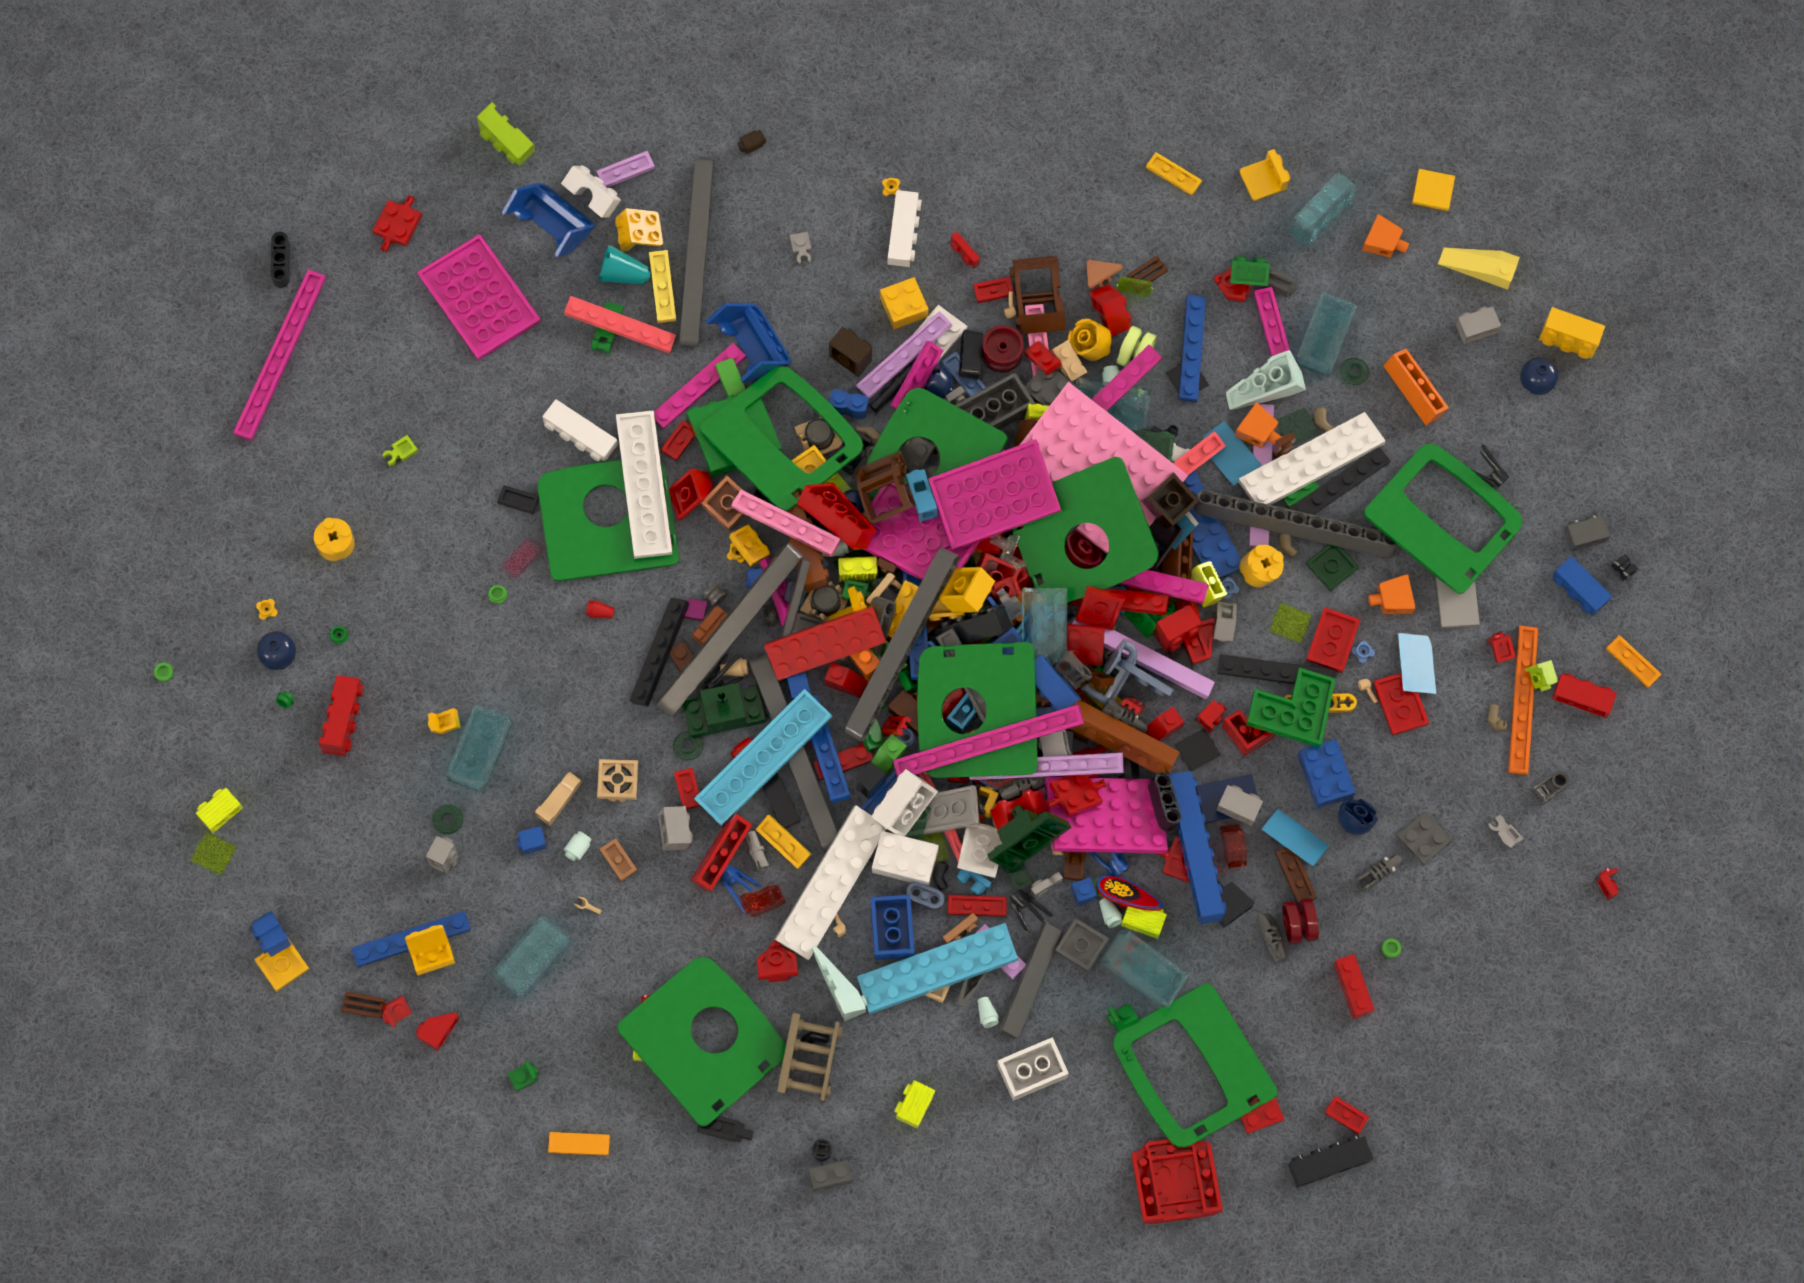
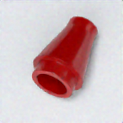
M588 600L586 615L590 616V618L612 619L615 607H610L597 600Z

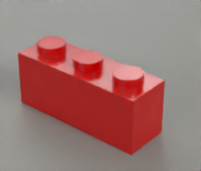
M1566 673L1561 674L1558 678L1552 700L1607 718L1617 693L1613 692L1609 687H1599L1589 680L1582 681L1576 679L1574 675Z
M1355 954L1336 959L1333 965L1353 1020L1372 1014L1375 1009Z

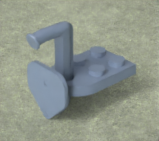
M1123 639L1112 652L1102 670L1107 675L1113 668L1118 670L1114 676V684L1108 686L1104 694L1091 687L1089 682L1081 688V691H1084L1102 704H1105L1109 699L1114 701L1130 673L1135 676V681L1146 687L1148 684L1151 685L1150 690L1162 697L1164 694L1170 696L1174 689L1135 666L1137 662L1136 647ZM1123 649L1130 652L1126 660L1120 658Z

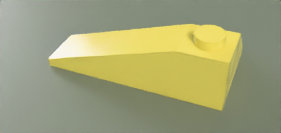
M1444 248L1438 264L1508 290L1520 257L1504 251Z

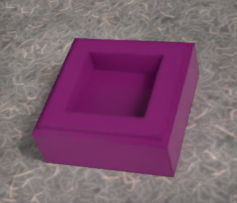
M688 598L690 604L685 618L704 621L707 602Z

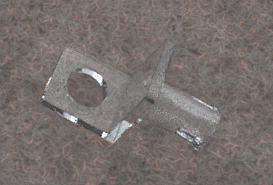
M999 534L991 537L990 544L1003 550L1000 557L1001 560L1017 569L1027 566V563L1013 556L1020 535H1010L1008 539Z

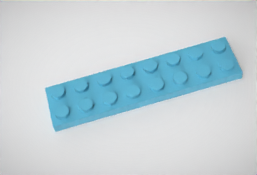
M804 689L694 799L723 827L731 816L736 814L832 718V715Z
M1006 923L859 975L857 978L862 994L868 1004L866 1005L868 1012L872 1014L1019 960Z

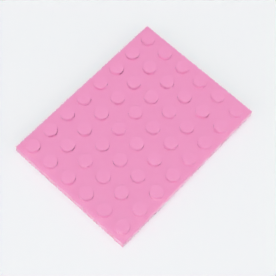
M1069 382L1020 444L1022 445L1037 439L1052 482L1112 457L1122 458L1149 527L1156 517L1141 500L1173 472L1182 482L1188 476ZM1082 523L1075 529L1108 554L1109 541L1107 535L1099 526L1092 523Z

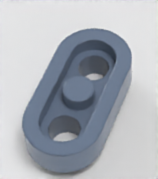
M913 882L907 887L906 895H910V901L931 910H938L944 904V895L937 889L919 882ZM918 890L920 895L914 896L912 892ZM933 897L938 899V902L935 904L931 902Z

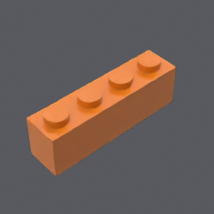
M1407 349L1393 354L1383 365L1425 425L1438 420L1449 409Z

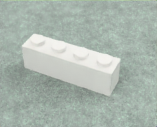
M896 191L888 265L910 267V261H914L915 250H912V245H916L917 233H914V229L919 226V217L916 216V213L921 210L922 200L918 199L919 193Z
M557 399L543 415L544 426L550 431L556 430L560 433L559 435L565 441L571 440L575 443L576 448L583 452L584 450L591 453L590 456L598 462L600 460L606 462L618 446L616 438Z

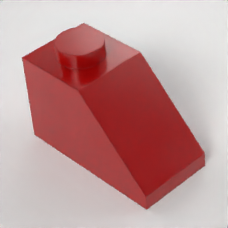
M831 662L825 677V686L857 698H861L867 684V680L851 669Z
M1171 707L1147 725L1145 734L1161 742L1183 728L1184 721L1176 709Z
M454 1012L428 1018L425 1023H420L416 1030V1036L419 1040L438 1051L460 1017Z

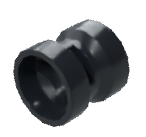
M1626 554L1612 564L1613 569L1620 572V577L1623 581L1627 579L1628 575L1632 576L1638 570L1635 564H1630V558Z
M818 1139L813 1143L812 1155L817 1161L824 1162L831 1157L832 1146L829 1141Z

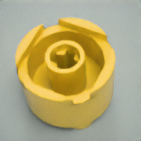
M1082 319L1075 324L1073 331L1070 330L1069 343L1075 353L1084 359L1097 361L1110 353L1111 334L1109 329L1091 319Z
M326 518L315 529L314 542L323 558L330 561H338L352 553L355 545L354 536L351 528L345 521L337 518Z
M1258 545L1241 559L1240 573L1243 574L1244 580L1250 586L1256 588L1267 586L1282 574L1284 567L1283 554L1269 545Z

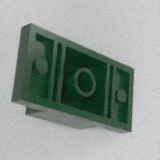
M738 683L701 690L700 698L686 700L683 703L690 739L766 723L758 685L739 689Z
M1016 806L1014 809H1011L1014 819L997 831L1002 844L996 846L993 851L988 853V858L996 864L1014 870L1072 827L1069 821L1047 811L1038 815L1029 810L1023 811L1022 806Z

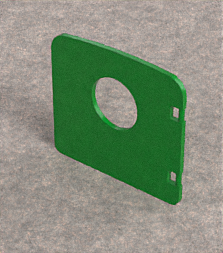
M914 388L906 394L892 415L866 465L899 451L907 441L913 438L923 437L931 440L939 450L940 463L937 471L932 476L934 477L1002 452L1008 439L1004 432L922 388ZM880 489L870 493L871 501L874 500Z
M1112 457L1052 482L1062 511L1025 524L1020 530H1017V528L1012 529L1027 571L1035 587L1037 597L1040 598V602L1047 606H1057L1083 598L1087 586L1105 590L1152 568L1157 562L1159 555L1126 465L1120 457ZM1082 523H1092L1099 526L1105 532L1109 541V550L1105 560L1097 567L1091 569H1083L1074 565L1069 560L1065 550L1067 535L1075 526ZM1041 573L1044 584L1039 586L1035 575Z
M621 460L586 464L547 472L539 479V501L550 574L554 581L560 582L673 566L678 563L679 551L666 470L661 462L669 531L673 544L671 545L672 555L634 559L628 512L620 523L611 527L597 526L586 517L583 503L586 496L593 489L601 486H611L617 488L626 496Z
M1029 642L933 646L924 650L919 659L917 692L920 752L1037 717L1034 646ZM1003 648H1014V654L1003 655ZM955 650V657H945V651ZM960 688H970L977 691L983 697L987 708L986 718L981 727L969 734H958L952 731L945 724L942 715L945 699L950 693ZM1037 738L926 771L925 773L934 778L1032 775L1038 769Z
M699 957L691 961L623 1018L617 1026L618 1033L700 1126L709 1125L780 1064L784 1059L786 1049L784 1041L753 1001L713 960L706 957ZM704 1009H723L736 1022V1041L731 1048L722 1053L706 1052L699 1048L692 1038V1021ZM766 1061L770 1066L761 1072L758 1066ZM720 1100L724 1105L715 1111L711 1106Z

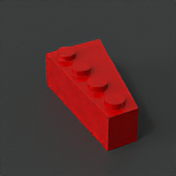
M834 483L805 485L797 502L799 506L853 550L869 547L876 529Z
M336 676L331 694V701L334 702L328 705L327 719L329 720L324 722L322 727L323 737H320L318 742L322 752L325 754L346 757L347 751H351L352 740H350L351 733H355L356 730L354 718L360 711L358 699L359 696H363L364 685H362L360 678Z

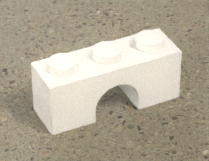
M583 165L572 166L561 183L574 195H582L589 188L592 191L593 198L588 207L601 218L609 217L621 201L613 189L605 187L603 185L604 182L596 176L593 177L590 174V170Z

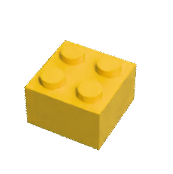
M915 277L880 289V300L893 330L928 317V307Z
M981 567L955 568L938 599L952 613L978 612L982 608L983 602L990 593L995 581Z

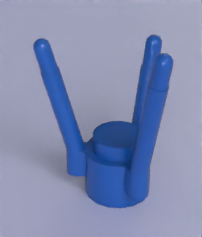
M1088 852L1109 874L1114 873L1117 876L1129 869L1123 853H1118L1119 856L1117 857L1115 852H1110L1113 860L1109 862L1111 865L1109 866L1095 852Z
M727 865L721 875L723 879L721 883L728 889L743 913H747L730 883L734 885L736 882H739L750 892L753 891V888L740 879V877L756 886H760V883L742 873L739 869Z

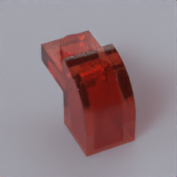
M1239 824L1221 826L1220 835L1224 844V857L1227 867L1247 866V850L1243 829H1240Z
M768 885L758 892L744 893L740 896L743 909L747 914H751V917L759 916L786 903L779 885Z

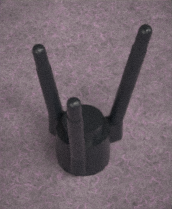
M1482 445L1481 447L1485 453L1481 450L1480 454L1494 470L1489 475L1491 479L1474 470L1472 471L1492 487L1495 484L1500 487L1509 476L1486 446Z
M728 654L723 656L704 682L708 689L722 686L724 681L721 676L740 657L739 654L716 674L720 669V665L727 659ZM738 677L737 679H734L725 685L738 683L739 681L743 680L744 677Z
M1019 889L1010 897V900L1013 902L1011 907L1015 910L1025 931L1028 930V927L1019 907L1021 910L1027 907L1041 922H1045V919L1033 908L1030 902L1048 916H1053L1050 911L1022 889Z

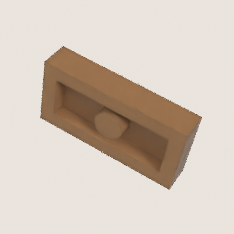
M616 838L600 848V852L621 882L638 872Z
M974 913L968 916L943 936L942 941L944 944L962 939L961 935L965 932L969 934L975 930L978 918Z

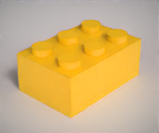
M1552 307L1545 320L1539 340L1547 346L1554 345L1560 347L1564 352L1577 353L1580 358L1592 359L1599 346L1605 326Z

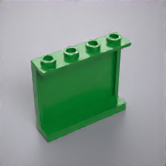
M734 395L728 396L719 402H709L706 406L700 408L698 406L693 407L687 411L686 421H690L707 463V472L710 478L737 470L701 433V424L737 397ZM760 398L748 407L745 413L767 439L781 451L782 447L763 401Z

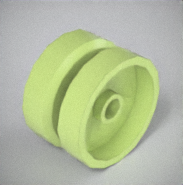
M1132 326L1121 345L1117 364L1126 367L1132 358H1135L1149 344L1153 348L1157 336L1147 332L1140 342L1142 331Z

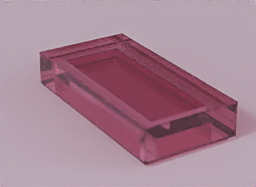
M526 538L502 564V568L517 579L542 551Z

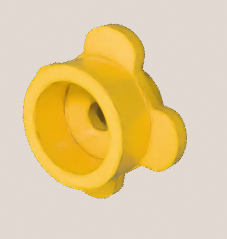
M897 178L884 179L882 181L884 186L883 195L894 194L896 196V191L900 190V180Z
M731 543L727 558L743 563L745 561L744 557L740 552L736 554L738 549Z
M273 599L263 600L256 604V608L260 613V619L265 620L269 616L275 617L278 611L274 607L275 601Z

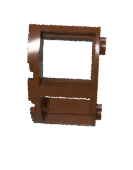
M1057 256L1012 260L1013 267H1009L1010 278L1014 279L1018 315L1015 316L1016 328H1020L1021 334L1065 330V312L1062 298H1060V291L1057 290V288H1060ZM1050 268L1052 291L1021 294L1020 270ZM1053 302L1054 313L1024 315L1023 304Z
M900 450L860 467L855 474L860 498L865 510L863 516L871 525L915 506L909 486L906 481H903L908 467ZM895 482L902 506L876 516L870 493Z

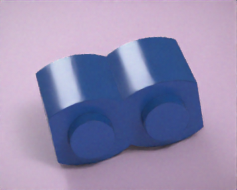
M842 390L831 391L829 403L841 415L847 414L855 419L866 418L868 410V398L862 394L850 395Z
M272 911L251 923L254 929L250 931L256 941L258 939L261 940L259 946L264 954L268 952L272 957L292 945Z

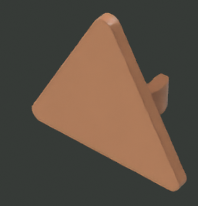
M1088 260L1086 262L1088 287L1093 288L1096 285L1102 287L1104 280L1110 283L1112 280L1110 276L1123 269L1122 264Z

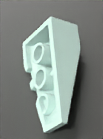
M1288 350L1272 356L1267 360L1266 364L1256 368L1253 371L1254 373L1248 378L1242 379L1226 392L1229 409H1239L1255 405L1256 402L1259 404L1306 390L1302 372L1291 351Z
M816 946L812 947L815 959L844 1022L866 1013L865 1007L868 1004L864 995L860 996L858 990Z

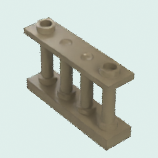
M792 1014L777 1089L778 1093L786 1094V1090L796 1089L821 1094L820 1101L824 1102L825 1098L830 1097L831 1086H828L831 1067L837 1039H841L843 1027H840V1022L836 1021L835 1028L804 1022L801 1019V1014ZM807 1030L833 1035L831 1047L801 1042L800 1039H797L798 1031ZM800 1049L829 1055L827 1067L796 1061L793 1058L794 1050L798 1051ZM798 1069L825 1075L823 1087L792 1081V1078H789L790 1070Z

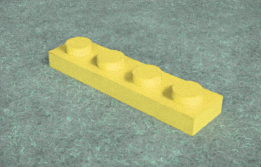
M668 250L649 252L658 323L676 321Z

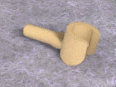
M1009 292V308L1004 309V314L1007 318H1012L1016 315L1013 304V292Z
M1359 680L1358 686L1360 691L1366 690L1373 703L1378 702L1372 692L1370 680Z
M577 897L582 900L581 906L573 903L576 908H586L599 915L602 911L589 904L584 897Z
M837 913L834 917L837 926L833 930L838 934V937H841L846 933V929Z

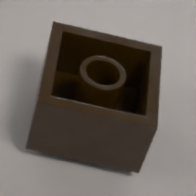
M842 326L829 342V357L859 378L872 362V345L867 340L858 338L853 330Z
M1173 472L1161 481L1141 502L1168 529L1176 524L1199 500Z

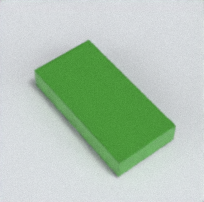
M733 357L714 365L727 397L731 395L738 396L746 390L743 382L740 380L741 377Z

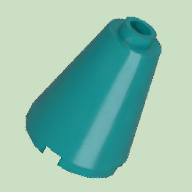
M608 245L601 264V273L598 275V281L643 285L644 282L649 281L651 272L648 271V266Z

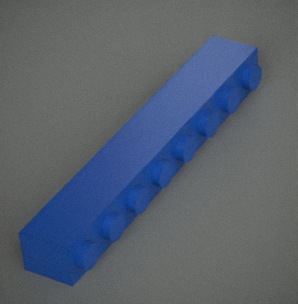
M1191 771L1168 774L1171 778L1181 813V820L1176 827L1198 922L1203 924L1222 921L1227 909L1225 902L1221 900L1222 887L1221 884L1217 883L1218 870L1217 866H1213L1214 853L1208 844L1210 836L1208 830H1205L1204 827L1206 820L1204 813H1201L1200 810L1201 798L1196 793V778H1193Z

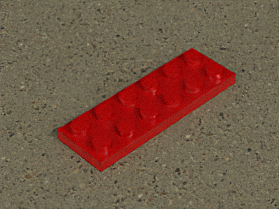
M872 605L764 644L777 680H781L886 643V638Z

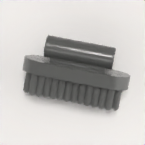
M1272 269L1271 273H1269L1268 286H1263V288L1272 287L1274 292L1276 291V293L1278 292L1289 297L1296 291L1297 284L1292 282L1293 276Z

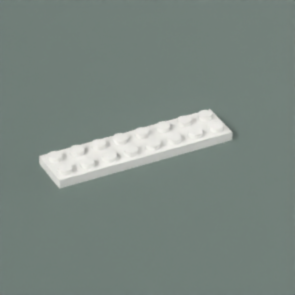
M654 411L617 414L616 423L634 559L672 555Z
M1364 412L1290 451V453L1282 455L1239 478L1238 482L1251 501L1271 505L1384 445L1385 439Z
M854 806L775 938L776 941L807 960L813 954L812 947L818 946L878 845L881 832H885L887 829L872 818V815L858 806Z

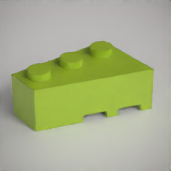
M492 102L477 116L479 134L485 141L490 140L498 152L503 151L506 154V158L512 164L517 163L520 166L535 152L534 144L518 128L515 129L507 122L508 117L506 115L502 117L495 110L496 105Z

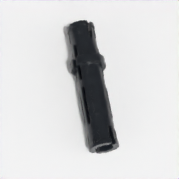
M907 366L897 377L895 376L892 382L868 404L875 413H878L899 391L911 367Z

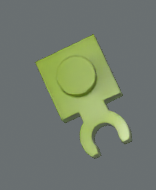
M406 435L392 444L394 450L385 451L382 456L384 459L391 456L392 459L388 461V465L393 466L396 464L397 459L400 458L403 462L416 454L418 449L409 436Z

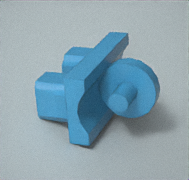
M961 869L956 877L964 885L970 877L976 882L970 890L977 896L991 888L992 883L978 873Z

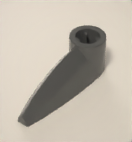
M876 596L872 599L870 606L873 605L885 638H887L895 614L896 604L892 600ZM884 643L873 647L874 653L880 654Z
M989 972L964 981L957 1003L959 1007H963Z

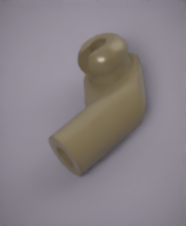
M1321 406L1315 409L1314 423L1324 432H1328L1333 429V426L1326 421L1327 410Z
M857 426L856 430L868 436L872 440V445H876L880 434L872 427Z
M1280 534V548L1294 558L1299 551L1291 545V537L1293 536Z
M1491 704L1488 722L1496 731L1501 732L1507 728V722L1498 717L1499 706Z

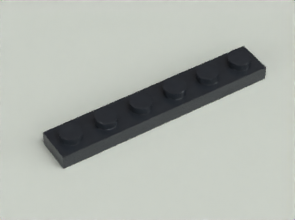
M1378 447L1289 507V509L1314 515L1381 470L1391 461L1382 449Z
M670 598L629 700L631 703L649 707L690 604L688 601Z
M1220 654L1217 674L1294 684L1299 667L1332 678L1334 677V669Z

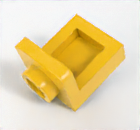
M452 708L439 714H428V726L431 732L445 734L461 728L457 709Z
M980 786V795L988 798L984 807L986 814L982 815L990 818V810L996 806L999 793L992 787L985 786L984 788Z

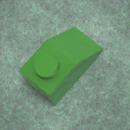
M892 734L879 748L871 762L887 776L895 767L893 760L903 758L906 755L907 745Z

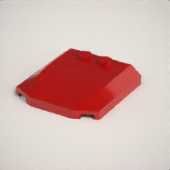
M1168 1139L1150 1141L1140 1150L1131 1154L1143 1223L1173 1222L1208 1217L1223 1212L1211 1143L1199 1141L1192 1146L1179 1148L1171 1144Z

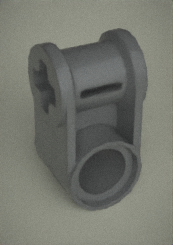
M1064 651L1060 654L1056 665L1057 671L1068 681L1072 688L1078 689L1080 684L1092 678L1090 670L1072 652ZM1066 661L1070 663V665H1066L1063 662Z
M1563 771L1555 772L1547 779L1536 784L1531 790L1536 792L1541 799V804L1544 805L1567 787L1570 781L1569 776ZM1555 779H1562L1564 785L1556 784Z

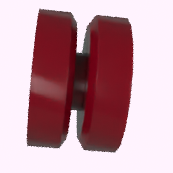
M1006 325L995 326L990 329L984 336L982 345V358L986 366L999 373L1011 372L1016 369L1021 363L1024 342L1021 334L1013 327Z
M1074 530L1067 536L1065 550L1069 560L1074 565L1083 569H1091L1099 564L1102 559V550L1077 530Z
M1311 898L1300 899L1298 906L1293 900L1283 902V924L1289 944H1299L1302 937L1307 942L1317 941L1319 938V928L1313 900Z

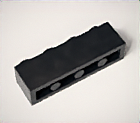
M996 605L986 608L985 612H981V610L972 612L968 617L964 614L956 617L955 621L952 622L950 619L939 623L940 627L935 629L934 632L937 637L954 628L962 644L966 645L1002 634L1013 626L1005 607L997 608Z
M1359 1135L1348 1138L1347 1143L1341 1144L1336 1142L1329 1145L1330 1149L1322 1151L1319 1148L1311 1151L1310 1156L1303 1157V1155L1292 1158V1162L1288 1166L1296 1187L1298 1188L1371 1162L1374 1158L1365 1136L1359 1138Z

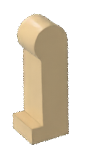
M569 772L545 802L536 809V817L551 826L580 787L582 780Z

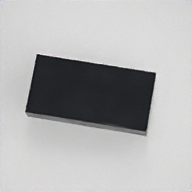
M503 485L497 503L534 515L539 496Z

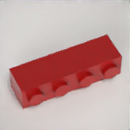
M733 814L722 827L690 881L705 891H712L753 824L738 814Z

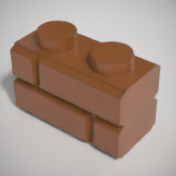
M715 606L693 632V640L702 646L727 616V613L718 606Z

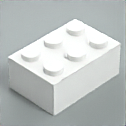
M905 769L898 776L894 786L888 790L881 804L875 808L874 814L871 817L891 832L906 837L938 791L923 779Z
M882 831L872 865V873L910 883L919 882L929 886L939 845Z
M1053 1037L1002 1058L997 1062V1067L1012 1101L1062 1081L1069 1074Z

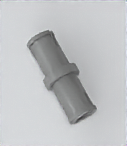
M756 831L748 832L745 839L750 849L749 854L754 859L757 871L766 870V868H769V864L764 855V847L761 846Z

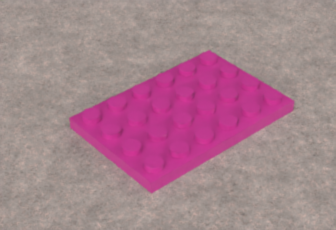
M480 234L417 272L421 281L478 361L541 322L539 316Z
M1037 439L929 478L953 551L1062 511Z
M895 482L882 487L872 501L876 516L902 506ZM914 506L873 524L872 526L876 529V532L869 547L863 550L878 558L881 557L896 565L897 568L923 580L936 553L941 547L959 555L955 568H963L979 542L953 551L938 506V517L921 522Z
M1063 777L1046 778L1047 800L1054 798V793L1049 786L1050 783ZM1090 778L1093 783L1102 779L1106 782V787L1097 790L1103 800L1101 805L1071 817H1067L1059 805L1049 808V813L1069 821L1072 827L1052 842L1053 851L1166 853L1168 851L1166 831H1163L1157 823L1148 791V784L1152 779Z

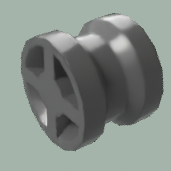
M717 583L711 585L703 594V597L709 600L713 607L718 606L727 596L725 591L719 589Z

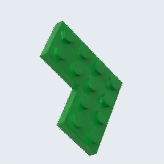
M1299 667L1296 673L1291 700L1255 689L1246 725L1320 748L1336 679Z

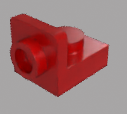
M1497 632L1487 639L1488 643L1492 646L1495 662L1500 663L1516 658L1510 635Z
M1617 868L1603 870L1599 873L1600 877L1596 880L1607 900L1614 898L1619 893L1616 882L1610 879V877L1618 872Z
M402 995L381 1006L384 1011L381 1014L386 1024L390 1023L392 1027L396 1026V1022L412 1014Z

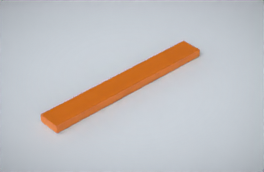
M1518 627L1508 773L1528 775L1534 685L1529 671L1526 672L1525 668L1536 665L1538 628Z

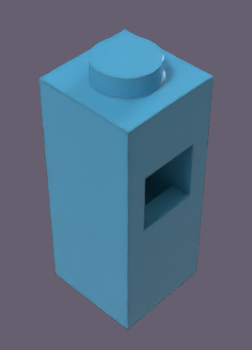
M913 470L906 474L907 484L915 503L919 521L938 517L937 506L925 470Z

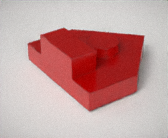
M1232 266L1221 275L1218 274L1213 277L1227 300L1245 303L1246 298L1249 297L1252 285L1230 283Z
M775 940L757 959L759 980L769 979L770 983L788 981V977L798 976L796 955L783 948Z

